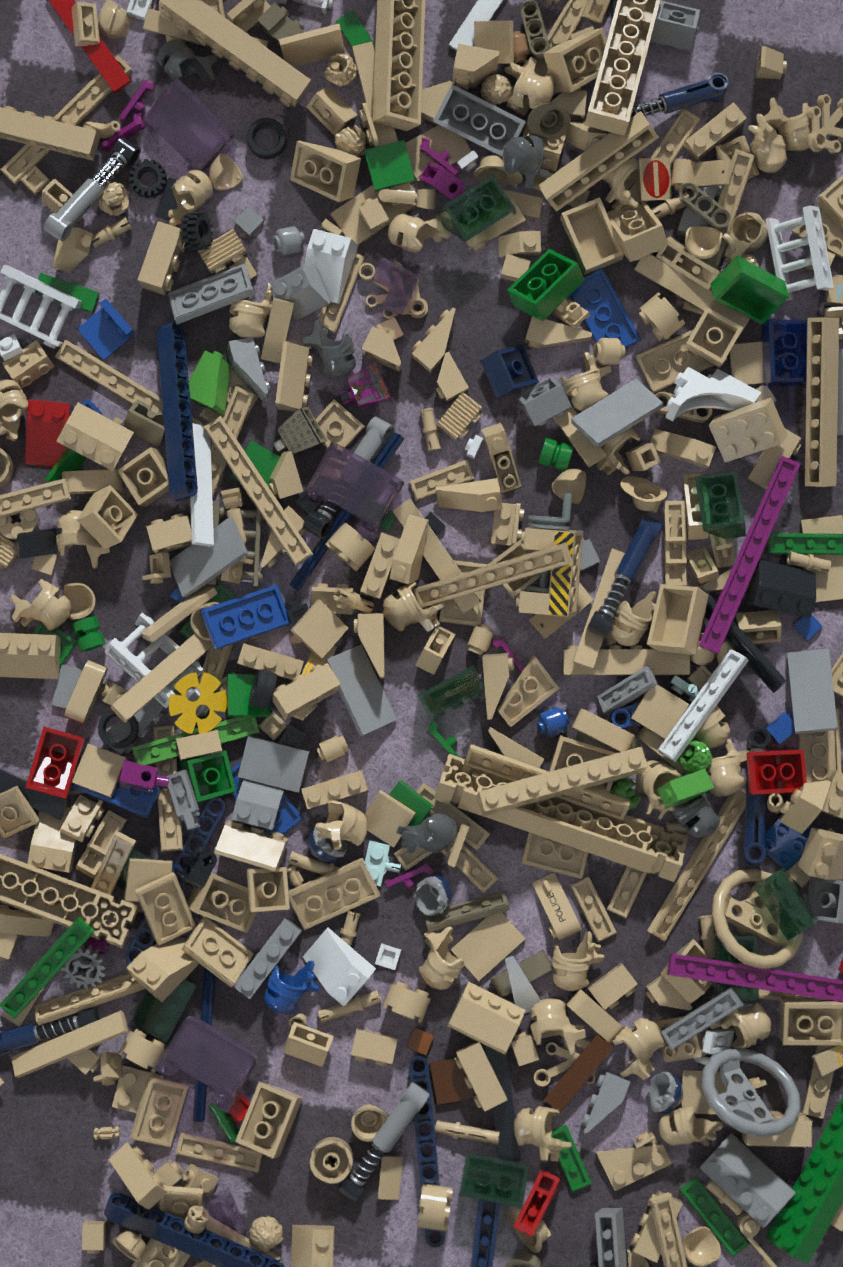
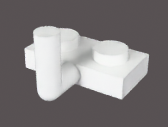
M722 1028L706 1031L703 1037L702 1052L712 1054V1057L725 1049H731L735 1030ZM710 1057L694 1058V1061L706 1065Z

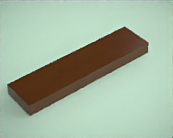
M596 1034L544 1100L561 1113L614 1047L599 1034Z

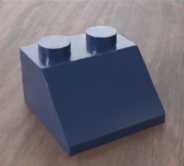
M523 345L497 350L480 360L496 399L539 383Z

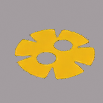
M197 672L182 677L175 684L174 688L182 696L170 694L169 713L170 716L182 713L175 722L178 728L192 734L197 722L198 731L201 734L212 730L220 723L222 719L214 711H226L227 696L225 690L213 693L221 684L217 678L204 672L199 684ZM191 687H196L200 691L199 699L194 702L189 701L186 697V692ZM198 706H208L210 712L206 719H199L196 716Z

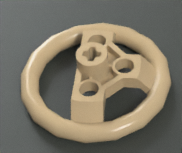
M755 868L735 871L722 880L713 896L712 918L717 936L727 951L743 964L759 969L780 967L793 958L803 941L804 920L799 902L789 887L773 874ZM756 882L749 891L746 900L739 902L731 897V890L739 884ZM775 892L780 896L788 909L791 925H783L775 921L769 905ZM755 899L760 902L761 908L756 906ZM732 908L737 910L738 917L733 915ZM727 922L735 925L738 932L743 936H750L752 934L773 946L785 947L775 955L761 956L751 953L737 943L728 929ZM767 926L772 928L773 936L768 933Z

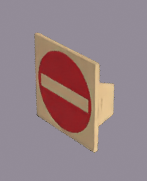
M640 158L641 201L666 200L668 198L671 200L670 158Z

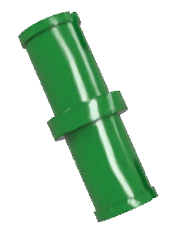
M216 1100L208 1108H210L216 1118L218 1128L221 1127L228 1142L232 1143L236 1140L239 1132L232 1122L233 1118L227 1114L221 1100Z

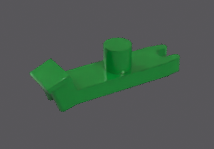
M431 720V725L427 732L433 734L449 754L459 757L452 749L458 743L456 739L450 736L445 741L436 731L439 724Z

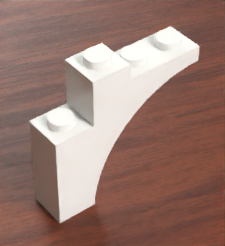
M688 367L684 373L680 372L674 383L677 384L674 390L675 395L671 397L666 406L669 409L666 418L673 421L680 414L697 408H716L733 411L756 403L761 392L719 369L713 375L709 374L706 377Z

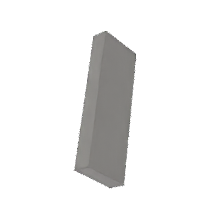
M645 666L598 695L597 699L603 714L608 716L657 686L651 667Z

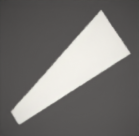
M513 956L505 958L514 1003L525 1009L524 1014L529 1013L533 1005L540 1001V998Z

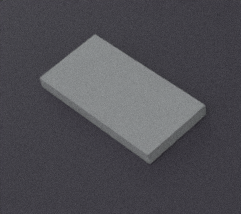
M245 263L168 293L177 324L255 295Z
M636 378L571 418V423L599 448L663 408V402Z
M229 517L213 529V546L207 547L192 544L170 560V567L182 597H189L248 555L233 518Z
M362 644L325 660V664H329L341 683L339 693L360 737L397 720Z
M829 648L787 653L795 734L838 730Z

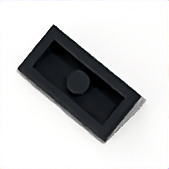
M53 528L18 533L13 547L18 558L24 559L55 554L57 550V530Z

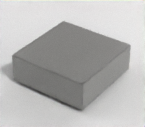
M248 206L234 222L251 236L264 220Z

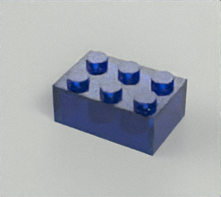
M767 320L762 324L764 386H805L807 382V320Z

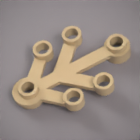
M824 94L817 99L819 107L822 108L821 129L819 121L821 109L818 106H813L807 111L808 117L812 120V132L808 135L807 143L814 152H819L826 148L833 154L840 152L841 144L839 141L843 142V129L834 127L843 116V98L837 103V110L830 117L831 98L828 94ZM826 136L838 137V140L829 141L826 140Z
M394 261L390 264V271L393 273L395 286L376 274L375 267L372 264L364 263L360 266L359 276L365 281L371 280L389 293L367 296L366 303L368 307L374 308L378 304L401 301L406 305L397 308L385 307L383 309V317L387 320L393 318V316L410 314L411 317L419 319L427 314L428 305L424 299L420 298L418 288L419 277L417 274L411 273L407 276V283L411 287L412 298L404 293L401 275L402 265L400 262ZM395 264L399 265V271H393L392 266ZM369 269L371 275L365 276L363 274L364 270ZM411 276L417 278L415 283L409 282ZM369 298H375L376 303L373 305L369 304ZM420 305L422 307L421 311L416 312L414 306ZM388 309L393 312L390 317L385 315V311Z
M580 1039L576 1041L575 1045L585 1049L590 1042ZM554 1042L547 1043L545 1050L549 1055H558L568 1060L547 1070L543 1068L536 1070L533 1075L535 1083L539 1086H546L549 1084L551 1077L568 1070L580 1054L575 1053L574 1056H570L569 1050L557 1046ZM554 1045L556 1050L551 1053L548 1051V1046ZM595 1070L594 1073L592 1074V1075H593V1080L590 1081V1082H587V1081H586V1082H585L586 1084H589V1085H590V1084H593V1083L595 1082V1079H596V1078H595L596 1070ZM544 1073L546 1075L545 1080L540 1081L538 1075Z

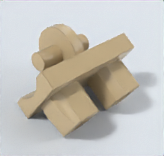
M567 298L551 313L565 322V325L575 329L581 325L584 319L590 317L589 311Z
M730 528L709 531L716 568L733 566L736 555Z

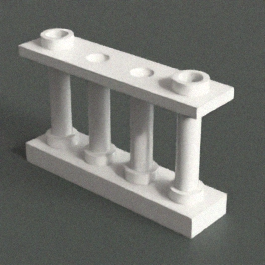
M810 205L803 207L802 217L779 223L778 219L767 218L766 224L775 274L786 283L789 295L786 301L793 300L792 292L815 285L819 290L827 291L834 289L819 207ZM801 225L806 226V237L783 243L781 231ZM809 245L810 257L787 264L786 251ZM813 266L815 274L813 278L790 284L788 272Z
M3 265L0 273L6 275V282L0 293V319L45 340L43 344L51 348L61 347L63 342L57 340V337L67 315L73 308L80 309L83 301L11 266ZM19 281L25 284L23 287L25 290L11 318L1 313L13 284ZM37 290L43 293V300L30 327L20 322V319L32 293H35ZM56 299L62 302L60 305L62 308L48 336L38 331L51 301L53 302Z
M143 612L135 622L137 628L122 642L114 638L105 650V653L137 682L152 671L143 662L159 647L168 656L179 647L171 638L164 634L152 642L138 656H134L128 650V647L141 636L140 633L154 623ZM196 661L154 698L167 708L169 706L170 694L176 695L174 693L175 684L182 677L190 673L197 672L199 677L204 669Z

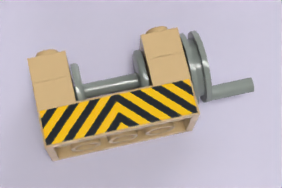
M564 493L562 518L528 516L532 523H528V528H525V532L523 531L521 535V543L524 544V549H529L530 553L567 543L573 563L552 569L550 586H548V570L541 573L540 586L528 585L527 590L520 591V595H517L516 607H519L520 613L561 617L577 615L584 531L569 530V526H565L566 522H570L571 493Z

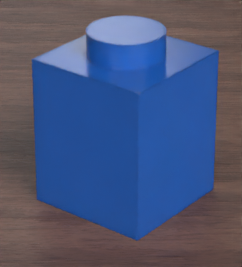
M786 712L781 713L765 727L777 745L781 744L795 732L794 716L791 713L788 715Z

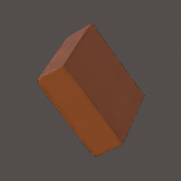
M414 1027L406 1047L426 1055L434 1035Z

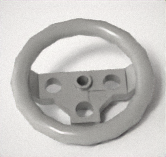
M725 1049L712 1056L702 1071V1091L709 1107L723 1122L736 1130L763 1137L779 1135L794 1125L800 1113V1094L792 1077L779 1063L766 1055L748 1049ZM740 1061L759 1066L769 1072L781 1084L787 1096V1110L783 1117L780 1119L773 1118L740 1069ZM720 1067V1078L725 1085V1091L718 1095L715 1088V1074ZM755 1113L759 1114L762 1118L757 1117Z

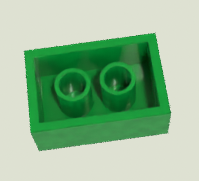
M548 249L507 291L514 307L544 321L585 279L577 262Z

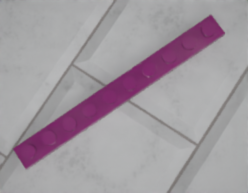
M784 456L780 457L701 638L699 647L719 654L801 463Z
M669 954L667 975L843 1002V980L768 968L759 969L749 965L680 954Z

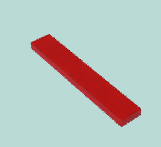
M48 0L74 36L72 7L75 1ZM99 36V44L81 47L114 94H116L132 82Z

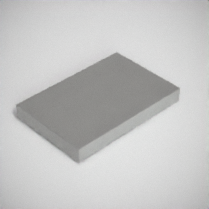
M248 736L238 777L299 793L310 751Z

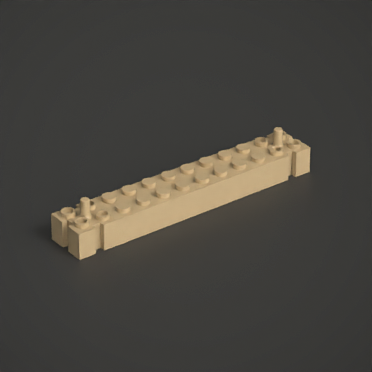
M449 754L434 800L449 805L451 802L452 805H458V808L482 816L477 800L478 792L511 783L512 781L464 765L465 759ZM557 797L484 816L649 874L658 872V877L673 882L682 866L683 853L688 840V836L675 831H672L671 834L666 833L663 827L625 815L624 820L621 821Z
M0 854L1 903L67 928L80 917L95 930L91 937L100 939L101 935L107 937V943L120 948L124 947L129 935V930L125 928L127 923L133 925L139 910L137 905L121 900L120 904L114 903L115 898L111 895Z

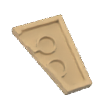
M819 204L817 207L820 209L827 251L843 259V226ZM806 226L795 227L791 233L800 238L806 237Z
M534 655L497 708L499 714L510 727L559 689Z
M663 1143L643 1145L639 1148L596 1151L615 1191L672 1164Z

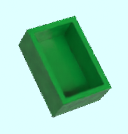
M736 256L711 282L714 300L760 324H763L789 298L784 280L739 256Z

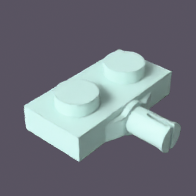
M676 675L669 682L673 685L671 687L673 691L679 695L685 693L690 697L688 701L691 703L700 692L697 690V686L688 684Z
M369 841L365 864L375 884L382 886L387 870L400 873V869L392 867L401 868V864L389 862L388 855L391 845Z

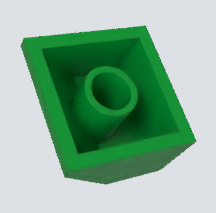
M226 751L180 762L181 769L188 771L197 802L236 791Z

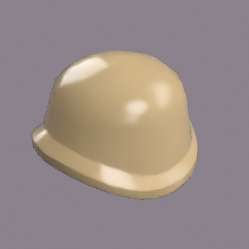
M363 1105L358 1108L352 1117V1130L360 1140L371 1142L388 1116L375 1105Z

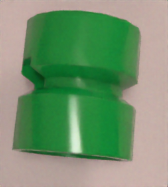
M545 438L538 463L545 466L554 464L556 469L566 471L574 446L566 443L558 445L557 441Z
M97 616L88 617L71 624L74 635L79 637L77 644L80 652H86L106 644L103 633L98 631L100 624Z

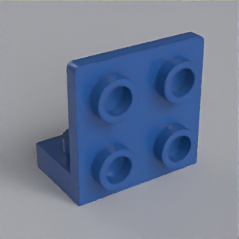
M105 298L99 303L102 308L78 328L80 334L103 360H106L135 335L134 330Z
M780 813L777 821L766 831L765 850L770 858L787 871L802 856L812 828L808 826L803 834L781 823L780 820L783 813Z

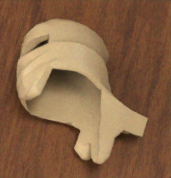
M530 57L528 61L524 62L522 67L514 63L505 67V72L517 79L513 96L508 99V104L518 108L534 109L540 104L550 103L555 88L554 79L552 76L542 77L535 74L536 59Z
M771 98L770 111L763 117L774 130H778L779 134L782 135L786 144L785 150L802 151L808 149V135L812 132V120L807 114L810 108L808 103H803L802 114L787 118L783 115V108L777 105L776 99Z
M757 114L756 120L758 125L748 126V130L755 135L754 140L750 144L752 147L751 151L755 155V164L761 171L775 173L786 163V144L782 135H777L776 130L765 121L763 115Z
M636 158L627 160L602 178L611 188L605 200L611 203L615 199L616 203L612 208L616 211L625 205H630L633 208L639 206L632 198L630 191H628L640 176L639 161Z
M191 170L174 183L172 191L177 202V209L169 210L168 217L171 218L169 224L172 226L181 224L180 221L184 215L195 213L206 200L212 197L213 185L204 172Z
M401 212L392 220L388 229L391 243L412 253L420 251L423 247L422 244L428 238L432 237L437 243L441 242L443 238L449 239L451 235L442 225L445 217L440 212L435 217L432 215L428 220Z
M747 212L734 219L729 234L725 233L722 236V239L729 244L724 256L733 260L736 256L741 257L744 252H752L765 243L768 236L767 224L759 214Z
M268 283L261 303L240 300L231 304L229 312L235 317L230 318L229 327L239 337L260 338L265 335L264 324L268 315H270L273 303V289L270 283Z
M587 351L583 353L585 372L569 379L564 376L560 378L566 395L572 398L571 402L574 408L579 411L586 410L609 395L602 388L601 378L612 372L611 366L596 363L593 355H590Z
M14 380L0 381V435L7 432L6 439L16 441L20 417L26 412L28 401L17 382Z
M632 427L601 446L606 453V457L597 463L596 466L599 470L604 469L605 473L610 475L618 469L624 474L629 475L630 470L625 465L618 451L631 437L638 442L641 438L638 437Z
M68 511L66 514L61 515L57 521V528L62 529V534L56 535L60 555L64 556L65 547L72 546L73 544L86 545L92 567L96 569L98 557L101 554L110 553V549H104L77 521L82 511Z
M43 579L38 581L42 591L33 600L32 604L27 600H21L14 594L10 596L11 601L15 604V611L11 618L17 622L20 617H23L20 623L24 627L35 619L41 621L49 631H52L63 624L70 615V600L64 595L59 597L60 589Z
M414 582L398 588V596L395 598L392 595L385 598L383 613L386 620L400 632L406 626L420 622L428 632L440 624L437 613L445 607L446 603L441 602L421 608L412 592V589L417 585Z
M655 591L650 592L645 599L639 601L633 608H630L627 601H623L619 605L614 616L615 621L611 627V635L619 644L633 646L640 642V639L649 628V623L653 619L656 606L653 602L657 596Z
M716 705L694 736L697 741L704 742L709 749L721 746L730 733L728 723L721 721L725 715L718 705Z
M730 739L726 740L728 754L713 758L712 764L706 770L714 786L710 792L718 797L735 794L746 784L745 779L740 773V765L743 761L747 760L746 752L750 751L748 749L737 751Z
M651 760L647 761L648 767L645 772L636 775L635 786L637 793L648 796L649 802L646 813L649 815L652 809H658L660 813L657 818L661 820L668 810L674 811L675 807L666 808L657 789L671 780L680 778L681 774L666 763L662 764Z
M330 800L328 802L329 814L327 823L315 825L316 830L319 831L317 838L331 839L334 850L341 849L342 840L360 845L367 834L368 823L366 816L360 810L348 804ZM344 812L343 820L340 821L339 818L341 814Z
M451 927L445 928L438 934L428 931L424 934L427 938L425 943L430 947V951L424 964L419 967V973L430 987L438 990L448 989L453 984L454 978H458L459 973L464 967V960L461 958L457 959L448 951V944L453 941V935L451 934L453 929Z
M590 931L585 933L584 939L578 946L576 953L561 954L558 945L554 946V956L552 957V966L554 967L553 982L565 991H576L588 986L587 971L589 966L602 962L605 958L604 955L597 954L601 949V945L591 943L592 934Z
M542 999L534 1004L530 1010V1017L536 1022L530 1028L536 1045L541 1044V1038L561 1035L564 1038V1044L568 1048L570 1056H574L576 1041L586 1038L583 1024H570L569 1018L566 1016L565 1001Z
M754 1002L745 1009L733 1011L710 1026L711 1029L720 1026L728 1029L732 1025L737 1035V1039L732 1044L733 1049H744L755 1045L757 1039L764 1040L770 1035L771 1019L765 1009L758 1002Z
M639 1018L634 1022V1028L631 1029L629 1026H626L613 1040V1043L617 1045L624 1042L634 1054V1058L628 1061L627 1068L620 1075L627 1077L631 1074H637L641 1079L645 1080L650 1076L648 1073L655 1070L650 1057L657 1049L665 1046V1040L660 1033L659 1026L655 1022L649 1021L647 1018Z
M538 1106L535 1113L532 1108H523L517 1114L514 1120V1134L518 1145L532 1144L539 1147L541 1160H548L550 1153V1161H558L560 1151L572 1147L570 1142L551 1138L552 1116L560 1115L559 1110Z
M685 1106L661 1118L659 1121V1133L661 1138L672 1146L680 1144L689 1145L692 1142H700L709 1146L707 1139L714 1141L716 1139L715 1131L721 1130L723 1124L696 1118L694 1116L695 1108L693 1106Z

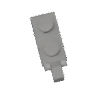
M182 770L166 776L170 777L168 787L177 817H180L181 821L186 822L188 830L200 827L197 817L200 815L199 807L188 771Z

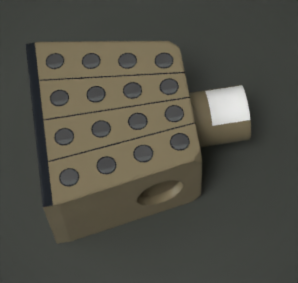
M303 407L278 428L281 438L274 442V446L280 453L288 448L289 451H292V454L325 443L327 439L309 407Z

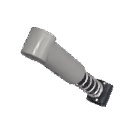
M124 137L119 138L113 147L112 157L108 159V163L103 164V168L98 170V174L93 175V179H87L57 213H52L47 218L43 228L44 231L60 241H65L72 232L73 226L103 194V186L109 184L110 178L113 179L115 173H119L120 167H124L127 164L133 165L141 153V148Z
M378 417L371 419L366 428V435L340 472L339 476L341 478H339V483L334 485L335 489L333 492H329L330 496L328 499H325V504L320 506L318 511H312L306 516L303 523L305 530L321 539L328 536L332 529V514L336 512L338 505H341V500L346 498L345 494L347 491H350L349 488L357 486L382 446L387 444L395 433L393 425Z
M411 1082L394 1110L372 1139L373 1147L371 1150L367 1151L366 1157H362L363 1161L361 1164H358L357 1170L353 1171L350 1175L348 1174L336 1191L338 1194L353 1204L357 1201L365 1188L364 1184L370 1176L369 1173L374 1171V1166L378 1165L379 1159L384 1157L383 1153L391 1151L415 1114L428 1099L430 1094Z

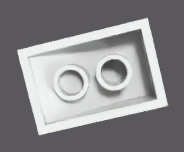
M313 229L307 247L304 266H316L330 302L339 304L358 245L352 238Z
M329 928L322 933L303 956L307 963L308 961H314V974L325 990L343 1006L349 1002L376 969Z

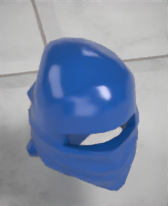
M308 961L305 967L300 969L294 976L279 973V966H275L272 975L269 977L268 989L264 995L266 1005L277 1013H292L298 1010L297 1003L305 992H317L320 990V986L315 985L313 982L318 980L314 972H312L314 961Z

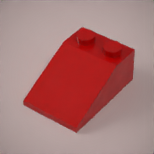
M29 399L26 419L25 464L54 467L68 447L56 441L73 412V406L70 403Z
M43 726L26 788L67 799L87 738Z
M804 749L746 752L750 795L792 794L796 789L800 790L807 783Z

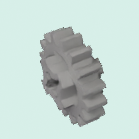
M82 945L61 968V971L66 972L64 978H70V984L76 982L77 988L84 985L85 989H88L90 984L96 987L98 982L101 983L107 973L106 967L108 962H103L105 955L99 956V949L93 951L92 945H89L88 948Z

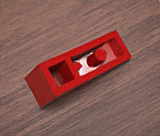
M541 1169L513 1228L531 1237L534 1236L561 1185L560 1178Z

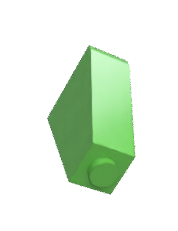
M204 351L189 380L190 401L224 415L230 364L224 360L225 356L221 353L214 351L212 354Z
M702 769L671 780L657 790L665 807L671 808L691 803L713 789L714 786L706 769Z

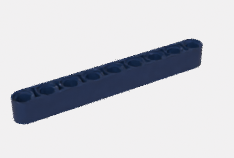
M173 320L158 327L157 343L169 491L175 501H182L195 496L198 492L185 330L182 323L177 324Z
M212 798L207 802L198 819L200 827L192 830L183 847V851L180 852L172 867L171 873L174 872L175 875L180 877L184 868L181 865V860L183 857L190 858L193 854L194 849L191 846V842L194 838L200 839L202 846L207 847L226 812L227 806L222 798ZM214 801H219L222 804V810L219 813H215L211 809ZM205 819L210 820L212 823V828L208 832L201 828V823ZM183 881L180 885L182 891L187 884ZM146 917L126 952L125 957L128 964L133 961L131 958L133 950L141 953L152 947L155 943ZM145 931L151 934V941L149 943H144L141 940V934Z
M416 1055L411 1058L409 1064L410 1080L415 1084L419 1081L425 1082L427 1085L425 1091L430 1094L425 1102L429 1106V1110L426 1113L418 1111L414 1116L422 1193L423 1184L440 1186L428 1061L424 1056ZM416 1060H421L424 1062L425 1067L423 1070L417 1071L413 1068V1063ZM422 1124H427L431 1127V1131L426 1135L419 1131V1127ZM426 1145L432 1147V1154L428 1156L421 1153L422 1147ZM426 1167H432L435 1170V1174L431 1177H426L423 1174V1170ZM425 1229L427 1244L434 1248L440 1247L445 1240L444 1230ZM431 1232H439L441 1238L438 1241L431 1240L429 1238Z
M122 1193L111 1194L104 1210V1215L108 1220L218 1267H285L277 1259L204 1229L201 1233H191L184 1226L185 1220L155 1207H151L148 1210L140 1205L136 1199Z

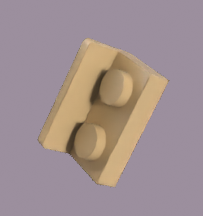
M242 0L227 13L228 20L247 33L257 24V19L270 5L266 0Z
M37 340L22 349V353L2 363L11 378L19 384L21 389L54 368L53 363Z
M502 503V509L494 511L491 544L513 546L521 539L522 530L518 529L519 521L523 522L524 509H520L521 504Z
M317 583L316 587H311V606L316 600H321L334 614L353 615V609L348 608L342 602L334 600L333 595L340 596L334 593L337 588H330L328 584ZM337 584V588L353 593V588H349L348 584Z
M79 795L61 826L60 832L83 843L86 836H91L95 828L93 825L95 820L99 821L105 809L102 808L103 801L99 799L98 803Z

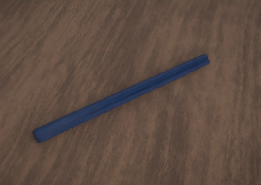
M394 433L332 522V529L328 536L320 539L312 551L313 555L306 559L290 582L292 588L298 591L302 588L329 549L325 545L341 525L347 523L404 441L400 434Z
M205 967L193 1121L204 1122L215 989V975Z

